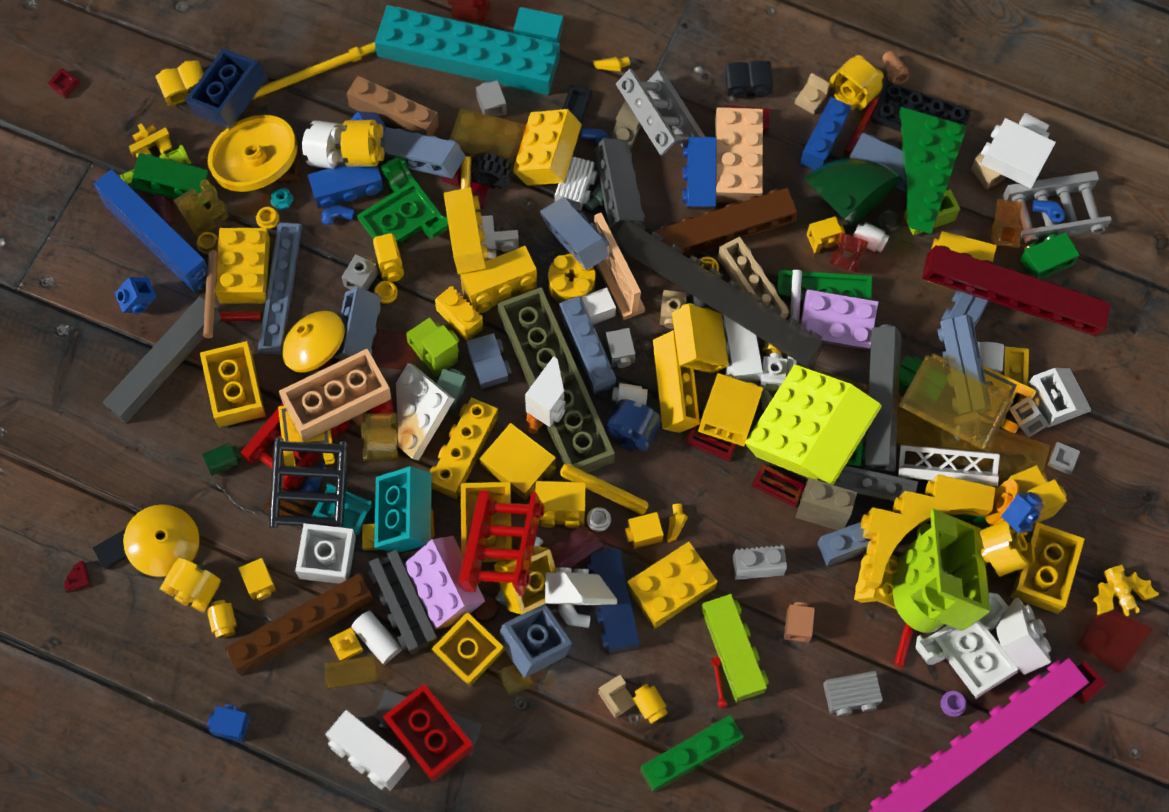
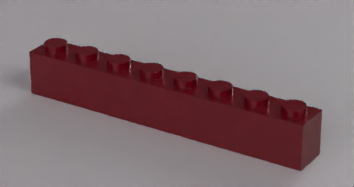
M935 245L927 253L922 275L924 280L1092 336H1097L1107 328L1111 303L1102 301L1099 297H1090L1081 294L1078 290L1060 287L1057 283L1045 282L1037 279L1036 276L1024 275L1012 268H1003L994 265L991 261L973 258L968 253H959L950 250L947 246Z

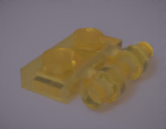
M208 180L200 182L202 188L200 194H197L194 188L173 200L197 239L202 233L209 232L217 227L213 219L219 216L220 220H226L229 217L226 212V205L223 201L219 200L217 190L213 185H210ZM210 201L212 206L207 210L204 203Z

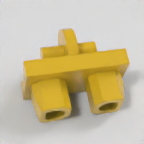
M142 123L137 125L140 132L132 136L135 141L141 138L144 139L129 146L131 154L137 158L139 153L151 155L149 148L155 145L160 153H167L172 150L169 132L166 127L149 136V134L156 131L154 126L151 125L145 129Z

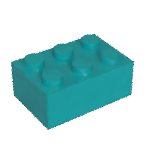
M409 466L376 477L374 548L388 552L397 550L400 553L425 546L431 541L432 473Z

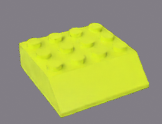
M794 364L745 441V444L757 458L807 478L834 485L882 405L850 383Z

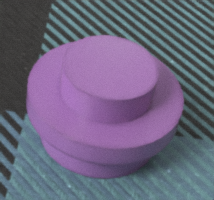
M949 691L941 698V709L948 716H960L966 709V700L961 693Z

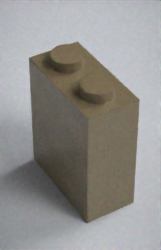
M809 478L801 496L795 518L837 531L843 529L851 516L857 492Z

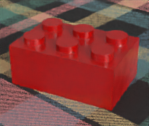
M425 684L383 716L386 723L432 782L436 781L474 750L471 741Z

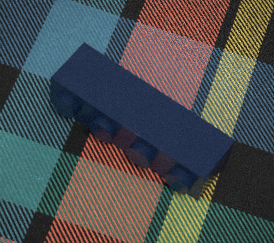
M619 548L590 553L589 562H586V569H589V574L599 575L617 599V605H599L600 609L596 610L598 624H603L605 632L601 634L603 648H608L609 655L637 650L640 643Z

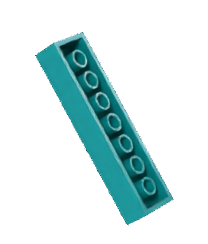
M387 5L374 42L377 57L487 82L498 81L500 85L548 96L560 59L559 43Z

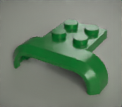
M395 157L381 166L383 174L394 193L357 215L359 222L372 239L392 233L396 237L397 244H400L420 230H423L430 239H434L448 230V218H444L415 181L408 170L404 158Z

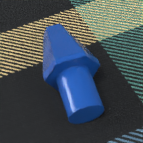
M320 463L317 468H325V465ZM309 477L303 484L304 488L301 491L317 492L322 478Z

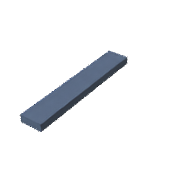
M278 222L259 339V353L282 355L301 239V224Z

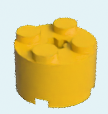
M856 55L854 58L849 59L830 78V88L834 87L836 92L834 94L835 98L851 105V110L855 108L862 110L881 91L884 75L882 71L874 68L861 55Z
M345 120L343 125H347L346 131H341L342 157L348 159L345 165L347 167L377 166L379 161L384 160L385 156L384 148L381 147L383 125L377 124L375 120Z
M571 254L557 256L548 271L549 294L560 304L572 298L593 293L595 290L594 267L592 266L585 270Z
M1006 521L980 531L984 546L981 549V555L986 563L990 562L999 577L1025 568L1035 561L1032 542L1027 543L1024 537L1028 533H1018Z
M178 558L161 585L160 590L171 596L175 594L174 599L185 606L192 603L191 606L204 613L219 588L221 580L209 571L197 568L198 565Z

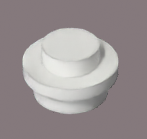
M597 507L589 511L587 524L590 529L602 532L610 526L611 516L606 509Z

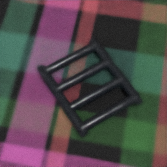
M275 437L269 528H278V525L303 526L304 523L343 528L348 441H340L339 444L291 442ZM283 451L338 454L337 469L283 466ZM282 476L337 478L336 493L282 491ZM280 500L335 503L334 518L279 515Z

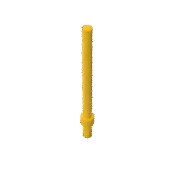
M373 42L361 48L354 47L349 49L348 53L261 86L253 99L347 62L353 61L354 63L362 59L361 57L376 51L375 43Z

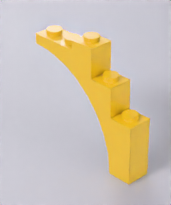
M937 474L931 481H928L925 491L926 495L905 491L899 498L895 499L894 512L872 508L867 514H864L861 521V529H864L863 538L872 539L867 546V555H870L869 563L865 565L863 571V579H866L865 587L876 589L881 585L886 565L895 547L908 532L931 520L930 511L932 509L950 516L972 515L985 517L993 509L995 487Z

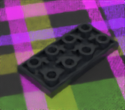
M886 81L871 122L901 132L900 109L903 107L966 126L971 110Z

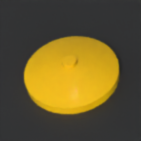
M257 115L236 122L231 129H225L212 144L208 155L209 170L218 184L226 189L245 192L263 188L279 179L290 168L298 150L297 138L290 125L279 117Z

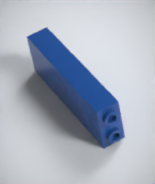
M112 170L108 171L93 184L103 204L194 294L206 288L207 265L205 260Z

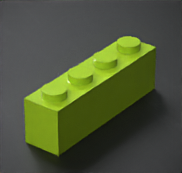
M729 594L703 603L701 611L721 660L735 702L763 694L767 689L766 685L769 684L765 671H760L757 649L755 646L751 647L748 640L751 637L749 628L746 623L742 624L739 615L742 612L739 602L737 600L733 601L732 595Z

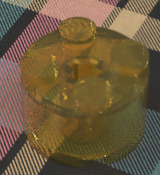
M370 413L362 416L361 435L364 438L363 461H398L397 413Z

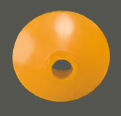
M1007 480L995 490L993 509L985 516L989 524L995 525L1004 521L1001 517L1015 496L1019 494L1018 482Z

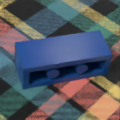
M832 97L830 98L803 151L801 165L815 170L826 163L848 120L851 105Z
M688 137L687 143H683V157H687V166H683L682 180H687V189L682 190V203H686V209H714L716 207V137Z
M344 164L334 167V169L329 168L308 174L317 208H329L336 203L343 201L351 202L358 197L376 195L384 190L378 166L347 167Z

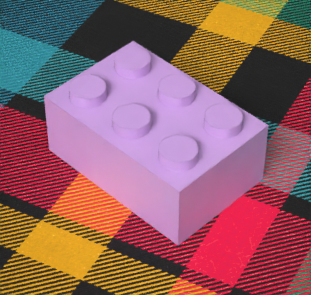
M807 290L804 297L798 339L867 351L871 348L872 328H874L878 301Z
M454 536L432 539L404 563L435 630L454 626L467 612L469 614L485 602L478 585L476 592H466L459 582L464 556Z

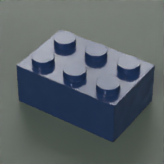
M222 49L185 101L195 116L231 129L264 84L267 76L258 61Z

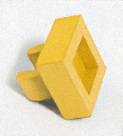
M352 627L329 638L340 662L363 652Z

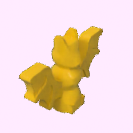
M1119 565L1103 572L1108 583L1101 582L1097 585L1099 594L1093 601L1096 602L1098 607L1097 615H1101L1113 610L1114 595L1119 599V605L1127 617L1130 615V610L1139 613V608L1131 594V590L1135 591L1144 601L1155 598L1159 593L1152 588L1150 580L1140 579L1136 572L1132 573L1130 577H1126L1123 565Z

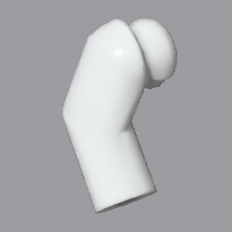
M559 604L558 612L566 624L589 628L590 615L578 614L573 605Z

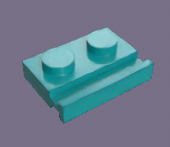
M327 484L324 493H336V487ZM346 491L343 528L353 529L355 535L358 536L373 503ZM318 502L312 514L313 517L334 518L335 503Z

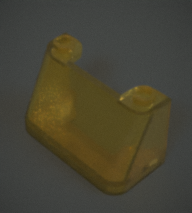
M932 353L931 357L926 355L898 407L987 452L1014 401L1010 398L1011 393L1000 387L994 390L945 365V359Z

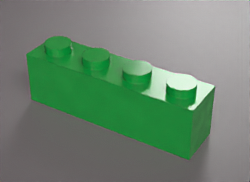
M731 715L641 765L640 771L654 793L738 745L744 737Z

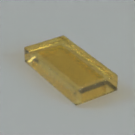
M375 656L324 663L328 690L378 682Z

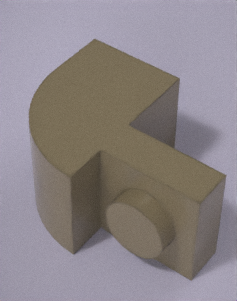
M625 101L617 115V122L610 139L628 140L629 149H631L642 125L627 101Z

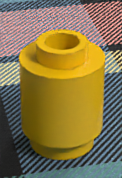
M225 600L212 602L211 607L207 609L212 633L215 634L216 639L235 635L237 624L232 604L226 603Z
M646 684L635 691L637 696L633 700L645 720L648 719L652 724L668 714L665 709L667 706L655 686L649 687Z

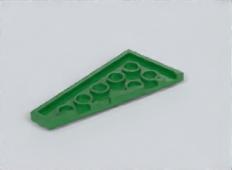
M901 107L900 119L901 135L903 138L904 175L906 177L905 190L907 192L908 227L931 234L967 126Z

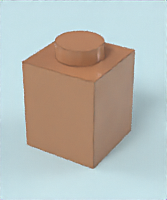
M801 602L789 605L786 615L784 640L810 642L815 608H811L808 604Z

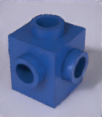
M129 277L115 292L123 313H143L156 298L150 280L146 277Z

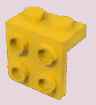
M864 553L854 600L860 603L879 601L896 609L893 599L894 586L892 580L893 574L897 572L899 558L891 555L886 565L881 585L876 589H870L865 587L866 579H863L864 567L869 563L870 555Z

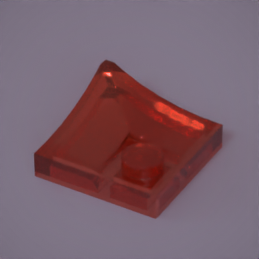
M1113 608L1110 612L1101 615L1095 614L1078 644L1117 672L1122 673L1152 628L1125 616Z

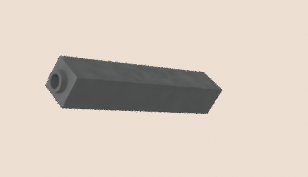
M199 296L102 402L110 412L125 424L204 339L205 300ZM216 304L214 308V326L222 318L218 312L219 307Z
M889 324L872 328L869 396L882 405L869 426L866 436L865 465L873 472L895 471L901 334L896 326Z

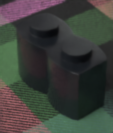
M770 61L726 64L725 75L727 95L736 99L744 98L747 95L765 97L772 93L773 77Z

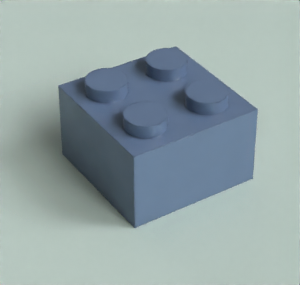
M545 604L504 623L497 637L524 678L564 658L572 645V642Z

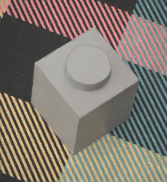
M498 81L485 82L476 87L477 100L485 121L507 114L506 101Z
M630 329L606 332L605 342L611 367L624 368L630 366L631 363H635V350Z

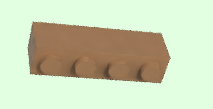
M357 76L347 92L349 107L360 112L378 113L383 123L396 129L399 128L410 133L418 132L421 135L431 137L439 127L436 111L360 76Z

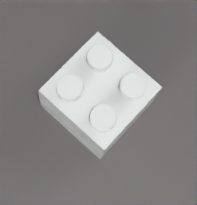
M304 523L295 570L299 579L338 584L350 578L356 542L354 530Z

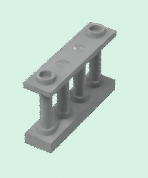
M629 69L616 83V86L660 155H664L674 144H681L683 146V143H687L688 137H705L664 71H657L646 82L640 81L633 69Z
M1097 171L1038 180L1034 182L1031 189L1020 183L1008 185L1003 194L1005 204H1016L1023 230L1020 231L1016 239V243L1030 245L1045 240L1052 234H1057L1058 236L1064 232L1068 236L1104 232L1112 219L1111 216L1100 218L1092 194V190L1099 180ZM1079 192L1083 194L1090 219L1077 221L1070 193ZM1050 196L1060 197L1068 223L1055 225V222L1051 221L1042 212L1045 227L1033 228L1025 201L1032 199L1048 201L1047 198Z

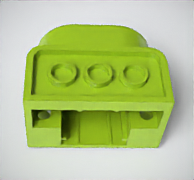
M932 509L930 511L931 525L925 523L919 526L917 529L918 539L906 547V551L898 557L897 572L893 574L892 580L894 604L901 618L910 627L919 632L932 633L943 625L963 631L990 612L986 567L981 555V549H983V541L980 536L981 528Z

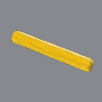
M565 463L561 468L560 474L562 477L572 482H586V489L640 515L646 513L649 506L646 501L568 463Z

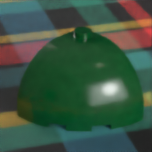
M844 158L831 161L816 168L804 180L854 228L903 178L894 170L879 162L863 158Z

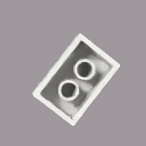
M347 710L326 733L330 740L328 745L341 758L347 755L349 757L348 761L351 763L350 765L361 774L364 771L368 772L370 781L381 790L386 787L391 791L410 767L407 759Z

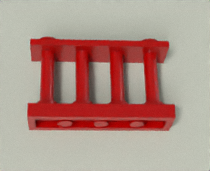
M278 409L241 451L244 460L249 464L253 465L256 460H261L272 468L273 457L266 453V448L271 442H275V437L282 438ZM349 420L331 428L332 441L339 433H343L348 428ZM294 452V455L301 460L297 467H311L322 453ZM283 476L285 480L282 483L286 491H291L293 488L296 489L301 485L304 477Z
M479 490L459 577V582L466 592H476L477 584L481 581L512 583L518 595L524 596L525 587H528L530 583L529 568L539 521L544 516L545 511L544 503L541 502L537 493L531 494L529 504L497 503L489 490ZM496 513L527 514L524 527L492 525L491 522L493 515ZM491 535L522 537L519 550L487 548V539ZM486 558L517 560L515 573L482 571V561Z

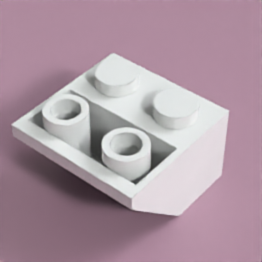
M1070 368L1050 369L1034 375L1028 383V387L1036 390L1033 400L1049 424L1047 428L1091 411Z
M1019 597L1014 599L996 627L1001 648L1023 674H1027L1051 663L1048 653L1051 651V647L1043 635L1046 633V629L1042 621L1035 619L1029 605L1025 606Z

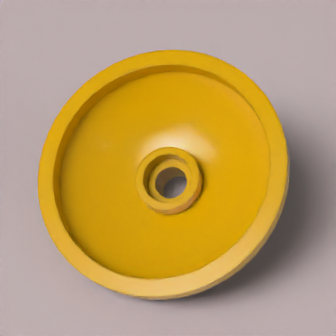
M318 311L299 320L291 328L284 340L282 348L284 363L291 370L301 373L315 370L324 365L334 356L343 341L345 326L342 319L334 312Z
M154 505L141 510L127 525L123 539L124 550L130 563L138 571L152 577H167L178 558L192 562L199 548V532L194 520L182 509L171 505ZM158 533H164L165 538L159 540L156 538V535Z

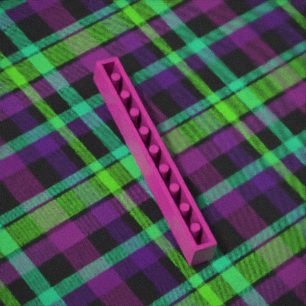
M1069 658L1063 663L1058 659L1047 668L1050 673L1044 677L1039 674L1028 682L1030 685L1029 689L1025 692L1019 689L1009 697L1011 702L1004 707L1002 704H999L990 711L989 714L992 716L990 719L984 722L981 718L969 727L972 730L969 735L964 737L961 733L950 742L953 746L946 752L940 749L931 756L930 759L933 762L926 768L921 764L910 772L913 777L905 783L901 779L890 788L893 791L892 794L886 798L882 794L870 804L873 808L868 812L923 811L1088 684V680Z

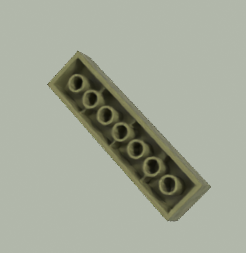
M542 287L497 303L499 318L529 387L533 385L553 356L558 359L564 389L565 413L559 422L554 421L551 427L547 425L546 427L562 464L568 463L589 473L614 463L615 453Z

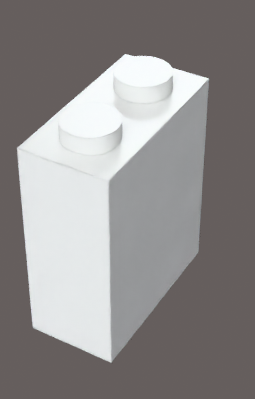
M1005 118L1001 126L997 124L991 134V137L994 138L992 143H986L981 155L985 156L981 165L1031 189L1056 142Z

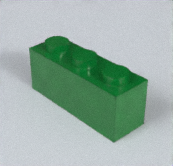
M139 153L133 172L131 188L200 205L208 170Z

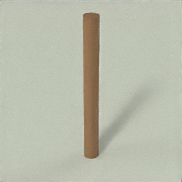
M214 250L208 251L203 337L205 338L213 337L218 254Z

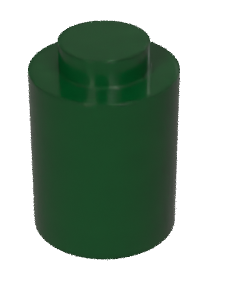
M230 442L202 454L211 476L239 465L238 459L242 458L237 446H231Z

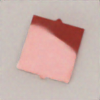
M377 329L375 345L372 346L374 351L373 359L377 367L404 370L407 363L414 365L417 353L407 342V332Z

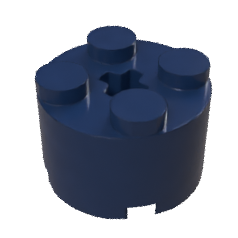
M628 399L619 400L606 425V435L619 441L620 447L627 451H633L634 448L648 451L660 427V416L648 406L642 405L639 408L634 406L635 401Z

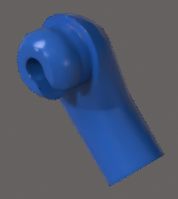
M582 128V140H593L598 145L603 138L610 139L602 129Z
M1033 201V211L1044 212L1055 223H1060L1064 220L1065 213L1057 202Z
M336 205L323 210L321 221L327 225L333 224L336 217L353 221L356 210Z

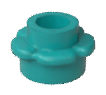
M287 188L276 189L271 194V204L277 209L285 210L293 202V195Z

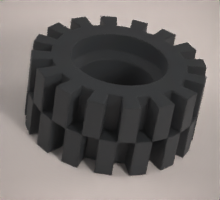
M479 152V154H476L471 166L472 179L477 180L479 184L489 185L493 189L495 187L498 189H502V187L507 188L513 174V163H510L509 159L504 160L502 155L496 156V153L491 155L489 152H485V154Z

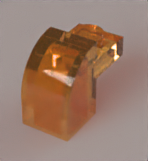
M997 200L995 218L991 230V242L993 245L1019 248L1022 224H1019L1022 202Z

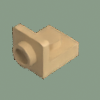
M811 73L806 86L796 98L795 104L814 115L827 97L830 83L825 78Z

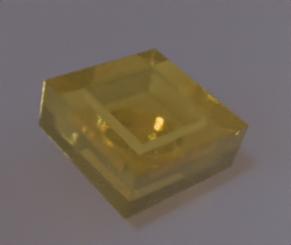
M515 664L500 669L498 672L508 695L531 688L533 684L530 676L524 678Z

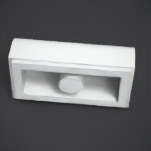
M371 611L362 614L352 624L353 631L383 665L387 664L402 651L401 645Z

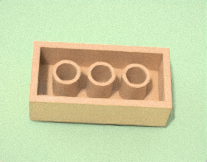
M717 108L715 117L716 203L738 204L747 201L752 196L760 197L762 196L763 109Z
M368 349L279 391L282 403L303 442L391 399L390 388Z

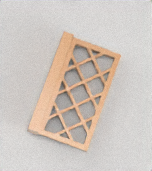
M598 213L594 217V225L598 233H603L609 243L607 250L610 256L601 263L596 264V267L624 321L644 313L645 307L640 299L641 291L602 213Z

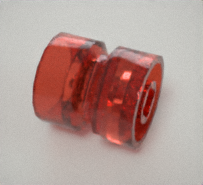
M840 232L836 242L838 250L833 251L829 263L858 273L862 263L860 255L865 254L869 242ZM844 250L854 253L853 258L844 257Z

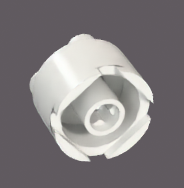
M312 121L310 124H313L311 129H306L302 142L303 155H307L309 160L306 161L307 164L313 167L334 169V167L347 163L348 159L343 158L341 152V131H346V126L341 123Z

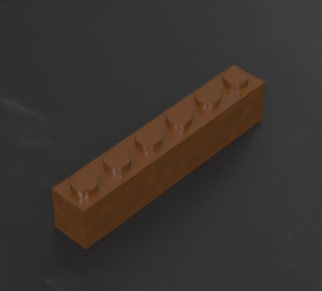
M788 188L782 190L774 189L766 195L760 197L752 196L745 202L731 203L717 211L709 210L695 218L687 217L673 225L665 224L658 230H655L656 241L666 264L724 245L738 237L743 239L796 222L797 211Z
M360 573L224 649L236 671L242 676L371 604L374 600Z

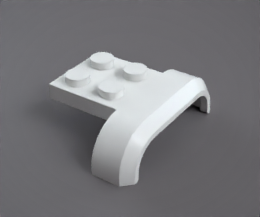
M989 593L990 612L967 629L962 631L946 626L927 638L923 639L921 636H918L916 642V650L928 665H933L947 659L976 698L1017 674L1019 670L990 633L991 630L998 626L1009 608L1000 595Z

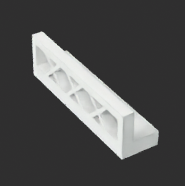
M901 444L898 477L932 480L937 474L987 486H998L1000 454ZM905 451L917 452L922 459L914 465L904 464ZM921 452H925L928 454L926 456H923ZM936 453L941 454L946 462L939 467H934L927 459ZM958 456H965L971 464L964 469H957L952 461ZM970 457H978V458L973 461ZM983 458L994 459L992 472L981 471L976 464ZM925 462L928 466H923L920 464ZM949 464L952 468H945V466ZM973 466L976 468V470H969Z

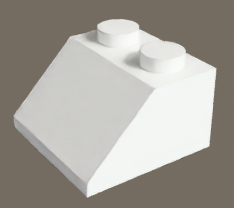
M554 356L525 394L526 412L551 427L554 421L559 422L565 413L564 389L558 359Z
M556 568V572L546 573L545 603L617 605L616 597L602 578L597 574H589V569H574V573H571V568Z

